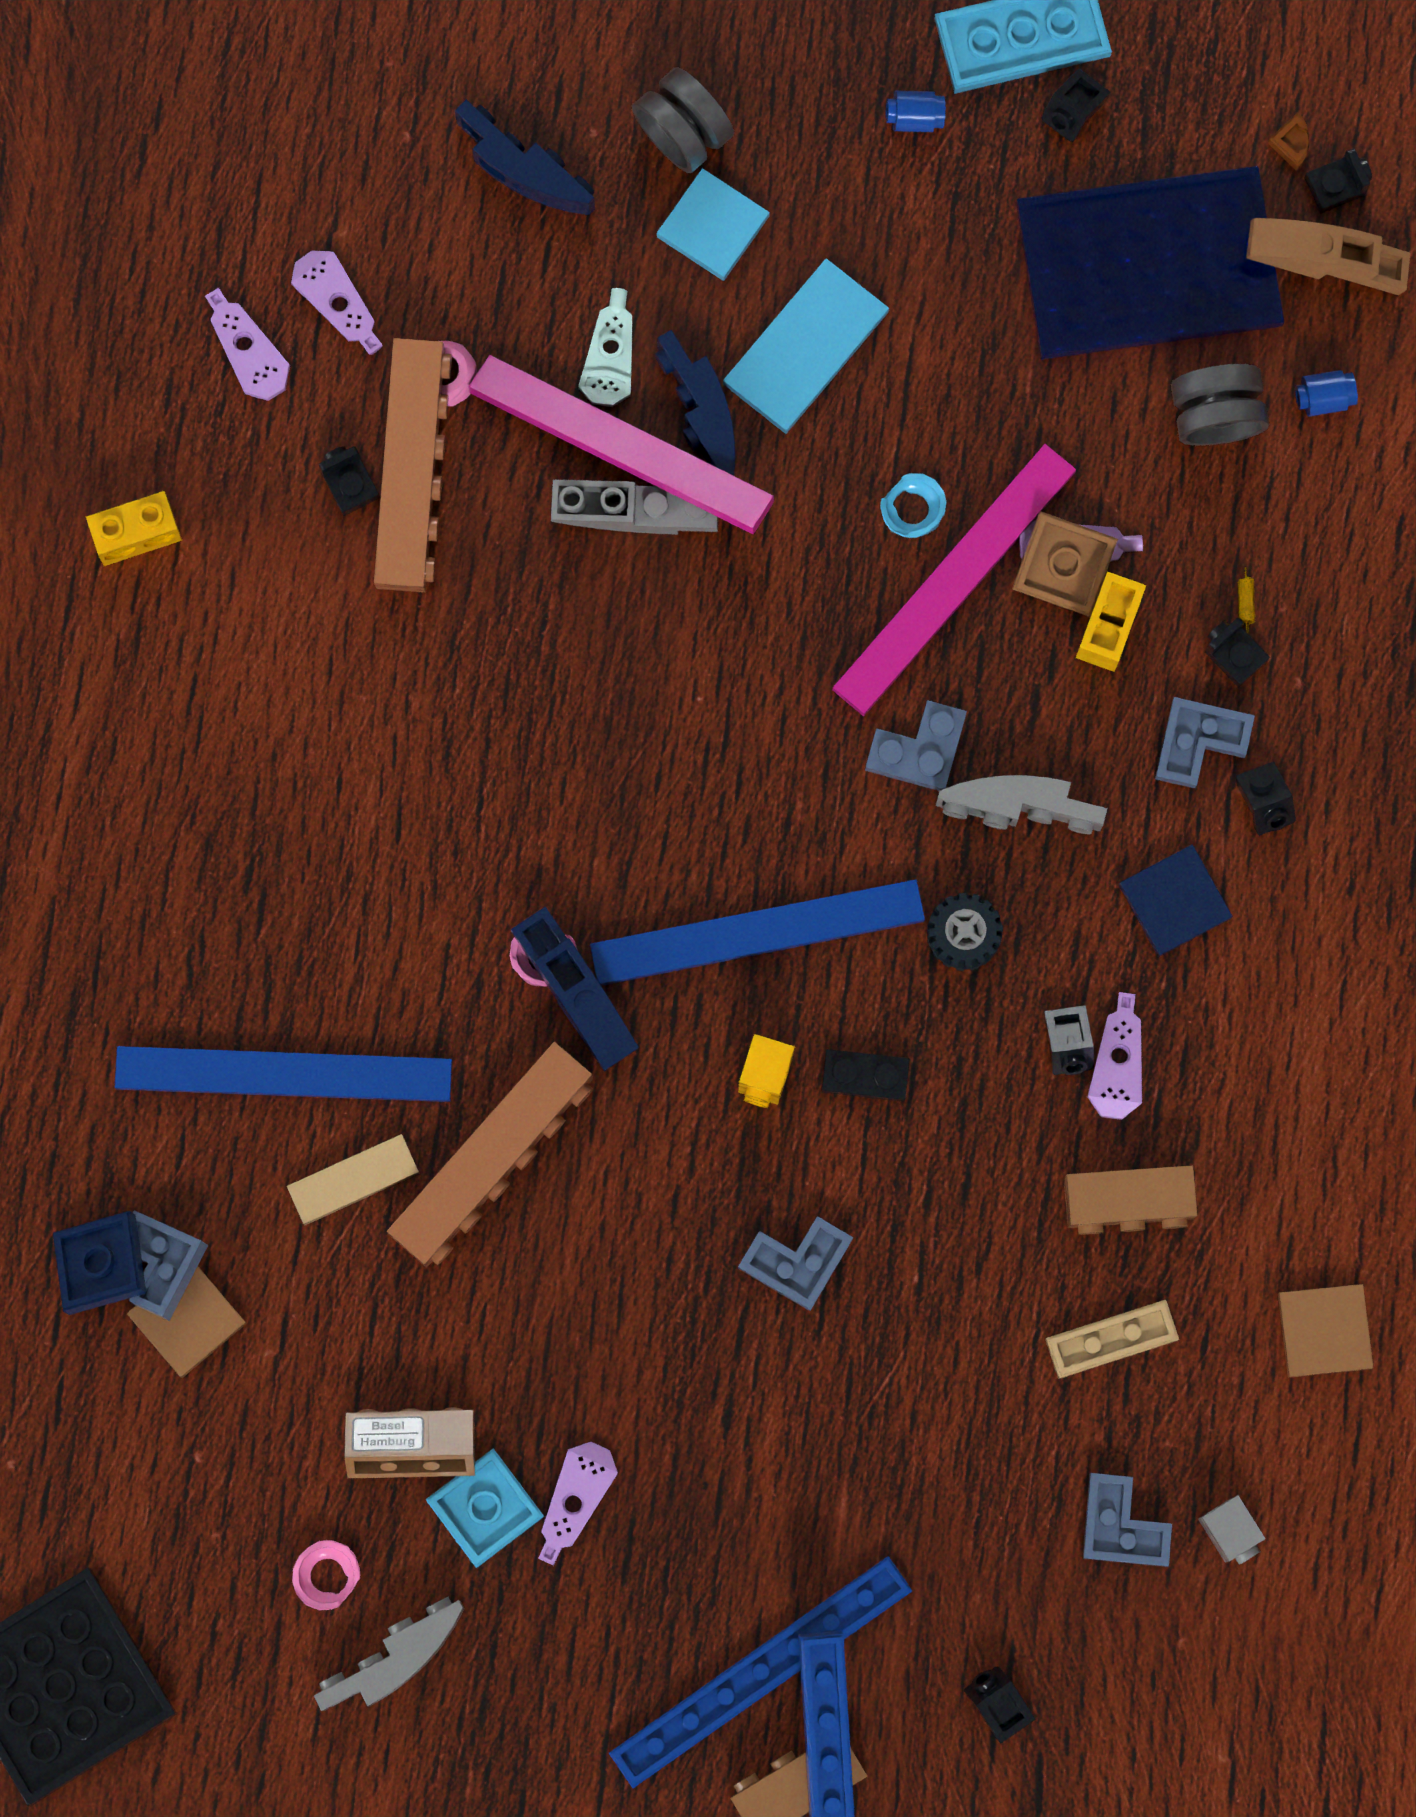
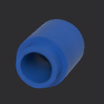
M895 90L894 98H887L886 123H893L894 132H933L934 128L943 129L946 110L945 97L935 96L934 91Z
M1342 370L1302 376L1301 385L1295 386L1298 409H1305L1308 417L1347 411L1349 406L1357 405L1358 403L1357 386L1352 372L1343 373Z

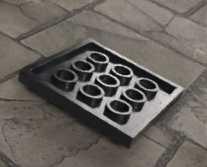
M86 1568L0 1622V1759L28 1806L31 1807L177 1715V1712L91 1568Z

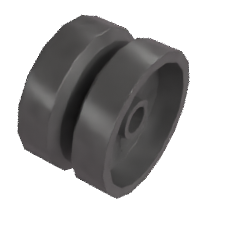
M676 67L659 81L660 94L653 91L646 92L632 105V111L636 120L655 146L679 169L686 173H692L707 160L705 146L719 149L734 136V129L727 115L712 95L688 72Z
M1227 364L1195 370L1173 380L1171 390L1174 406L1184 410L1176 421L1179 441L1195 446L1216 445L1247 439L1267 430L1269 420L1266 404L1256 400L1264 389L1261 369L1249 364Z

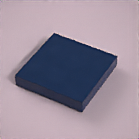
M1193 844L1119 883L1121 891L1158 957L1233 917Z
M126 1211L53 1232L63 1312L72 1315L146 1294L136 1215L134 1213Z

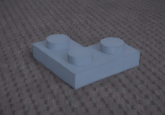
M1174 697L1155 779L1196 788L1205 749L1245 758L1255 715Z
M927 700L916 739L876 728L865 771L937 791L945 789L967 711Z
M134 1210L142 1262L148 1265L144 1270L146 1294L132 1297L129 1301L144 1310L170 1321L208 1245L195 1237Z
M818 1216L796 1252L759 1231L739 1264L738 1269L811 1311L852 1242L853 1237Z
M1090 1473L1083 1559L1169 1567L1172 1524L1130 1520L1133 1477Z

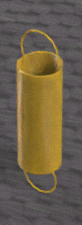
M1245 567V578L1238 580L1239 618L1246 623L1247 632V623L1252 624L1255 622L1254 579L1246 576Z

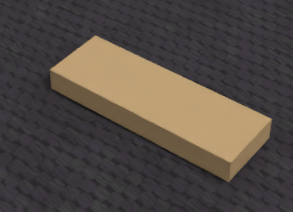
M400 1134L288 1185L287 1188L305 1226L420 1173L403 1135Z
M1162 1300L1048 1337L1045 1341L1057 1377L1061 1379L1178 1341L1179 1337L1167 1301Z

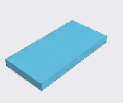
M991 0L937 13L934 18L954 94L1111 57L1112 53L1098 0Z
M826 258L724 378L723 385L787 434L889 313V307Z

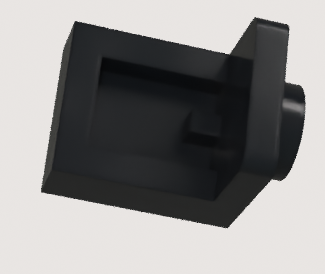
M1274 762L1236 775L1237 787L1252 813L1254 829L1258 835L1280 830L1296 821L1293 796Z

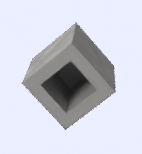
M1239 1495L1230 1498L1198 1518L1224 1562H1229L1235 1558L1240 1565L1261 1552L1257 1544L1265 1540V1537Z

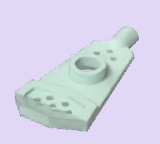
M611 289L609 306L599 312L578 389L593 405L613 407L631 396L632 314L625 309L628 292L625 289ZM606 341H616L619 345L618 350L612 354L605 352L603 345Z

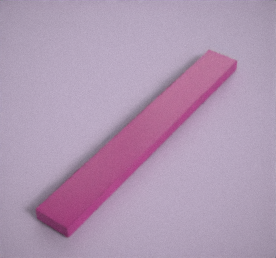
M491 355L488 356L469 385L470 394L753 535L774 503L773 495Z
M1044 444L834 685L832 691L862 716H865L1018 540L1020 534L1037 518L1038 513L1045 509L1071 479L1076 469L1048 445Z

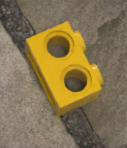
M165 491L86 516L98 556L104 566L182 541Z
M1107 571L1076 655L1077 659L1115 672L1146 585Z
M754 1034L739 1081L738 1092L745 1094V1102L763 1108H768L770 1102L778 1105L793 1059L795 1046Z

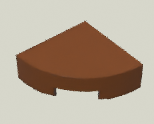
M1298 112L1268 141V144L1296 171L1303 164L1309 148L1307 124Z

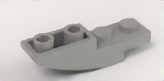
M553 480L552 522L636 533L678 535V531L718 532L719 517L657 486H636L635 482Z
M1027 775L995 776L959 783L940 790L936 802L937 807L944 808L943 814L947 816L967 819L969 814L984 818L983 824L997 829L1005 830L1008 825L1016 827L1020 812L1022 811L1028 813V819L1038 823L1051 824L1052 819L1069 823V830L1081 834H1092L1093 830L1101 831L1108 809L1067 798L1071 782Z
M446 1597L427 1607L426 1611L429 1616L413 1623L411 1617H408L389 1627L388 1631L391 1636L383 1639V1642L390 1656L383 1659L381 1653L378 1652L357 1664L360 1672L346 1679L343 1673L340 1672L319 1683L322 1691L314 1695V1698L320 1710L325 1711L358 1693H361L366 1705L371 1706L408 1682L443 1646L465 1609L462 1602L458 1600L451 1603L449 1597Z

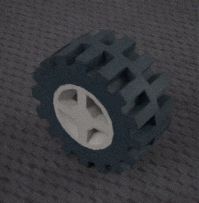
M959 893L957 896L946 898L933 911L927 929L928 944L936 959H940L943 965L948 968L954 967L959 971L978 969L979 966L988 963L996 954L1002 940L1003 925L998 911L992 907V903L988 900L985 901L976 894L966 895V893Z

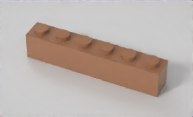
M393 338L374 585L377 589L426 593L427 582H434L436 558L429 557L430 541H437L439 517L432 516L433 500L440 501L442 492V476H435L436 460H444L445 435H438L440 419H447L449 396L442 394L443 378L450 379L452 354H445V347L441 341Z
M554 1041L391 1225L387 1233L426 1268L432 1262L439 1265L453 1250L454 1246L450 1241L460 1230L465 1234L468 1233L479 1221L482 1214L477 1210L489 1198L495 1202L507 1189L510 1183L506 1178L517 1166L522 1171L536 1156L538 1151L533 1147L544 1135L550 1139L566 1121L561 1115L571 1104L579 1107L593 1091V1088L589 1085L593 1080L592 1074Z

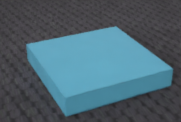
M702 168L658 230L657 238L724 281L765 224L770 212Z
M494 1448L475 1462V1476H456L426 1499L427 1503L476 1568L545 1517Z

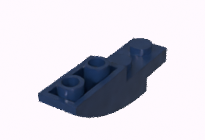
M467 99L455 110L456 123L478 143L472 149L474 162L490 176L511 190L548 207L584 215H590L595 210V201L592 196L594 194L593 188L581 176L577 175L573 178L563 169L565 163L555 151L550 148L544 151L535 143L524 154V146L512 133L507 132L504 135L494 126L496 123L494 117L483 106L478 105L475 108Z
M670 330L657 337L658 352L654 355L666 375L672 372L679 386L675 390L686 409L694 408L685 414L686 428L682 430L683 436L693 452L700 449L707 463L734 476V432L730 411L719 379L707 356L692 364L673 331Z
M546 906L511 929L512 935L557 999L558 1005L604 1072L639 1049L594 974L571 940L565 936Z

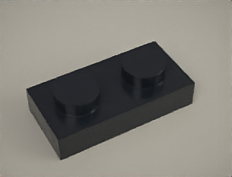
M826 1049L822 1093L905 1102L910 1058Z

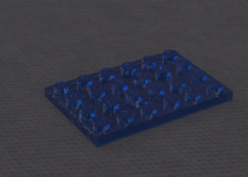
M1258 166L1017 199V213L1041 359L1282 327L1284 324L1276 268L1246 258L1251 220L1254 218H1267Z

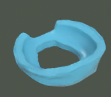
M909 473L903 475L884 498H881L880 508L883 520L891 532L902 537L918 538L931 533L939 526L945 514L947 502L943 489L935 479L922 473ZM906 491L907 493L918 494L923 497L929 507L926 518L917 524H908L902 521L893 505L898 495Z

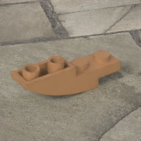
M1254 218L1250 222L1247 259L1315 279H1320L1327 274L1396 295H1400L1407 290L1410 252L1383 245L1382 236L1340 226L1299 220Z

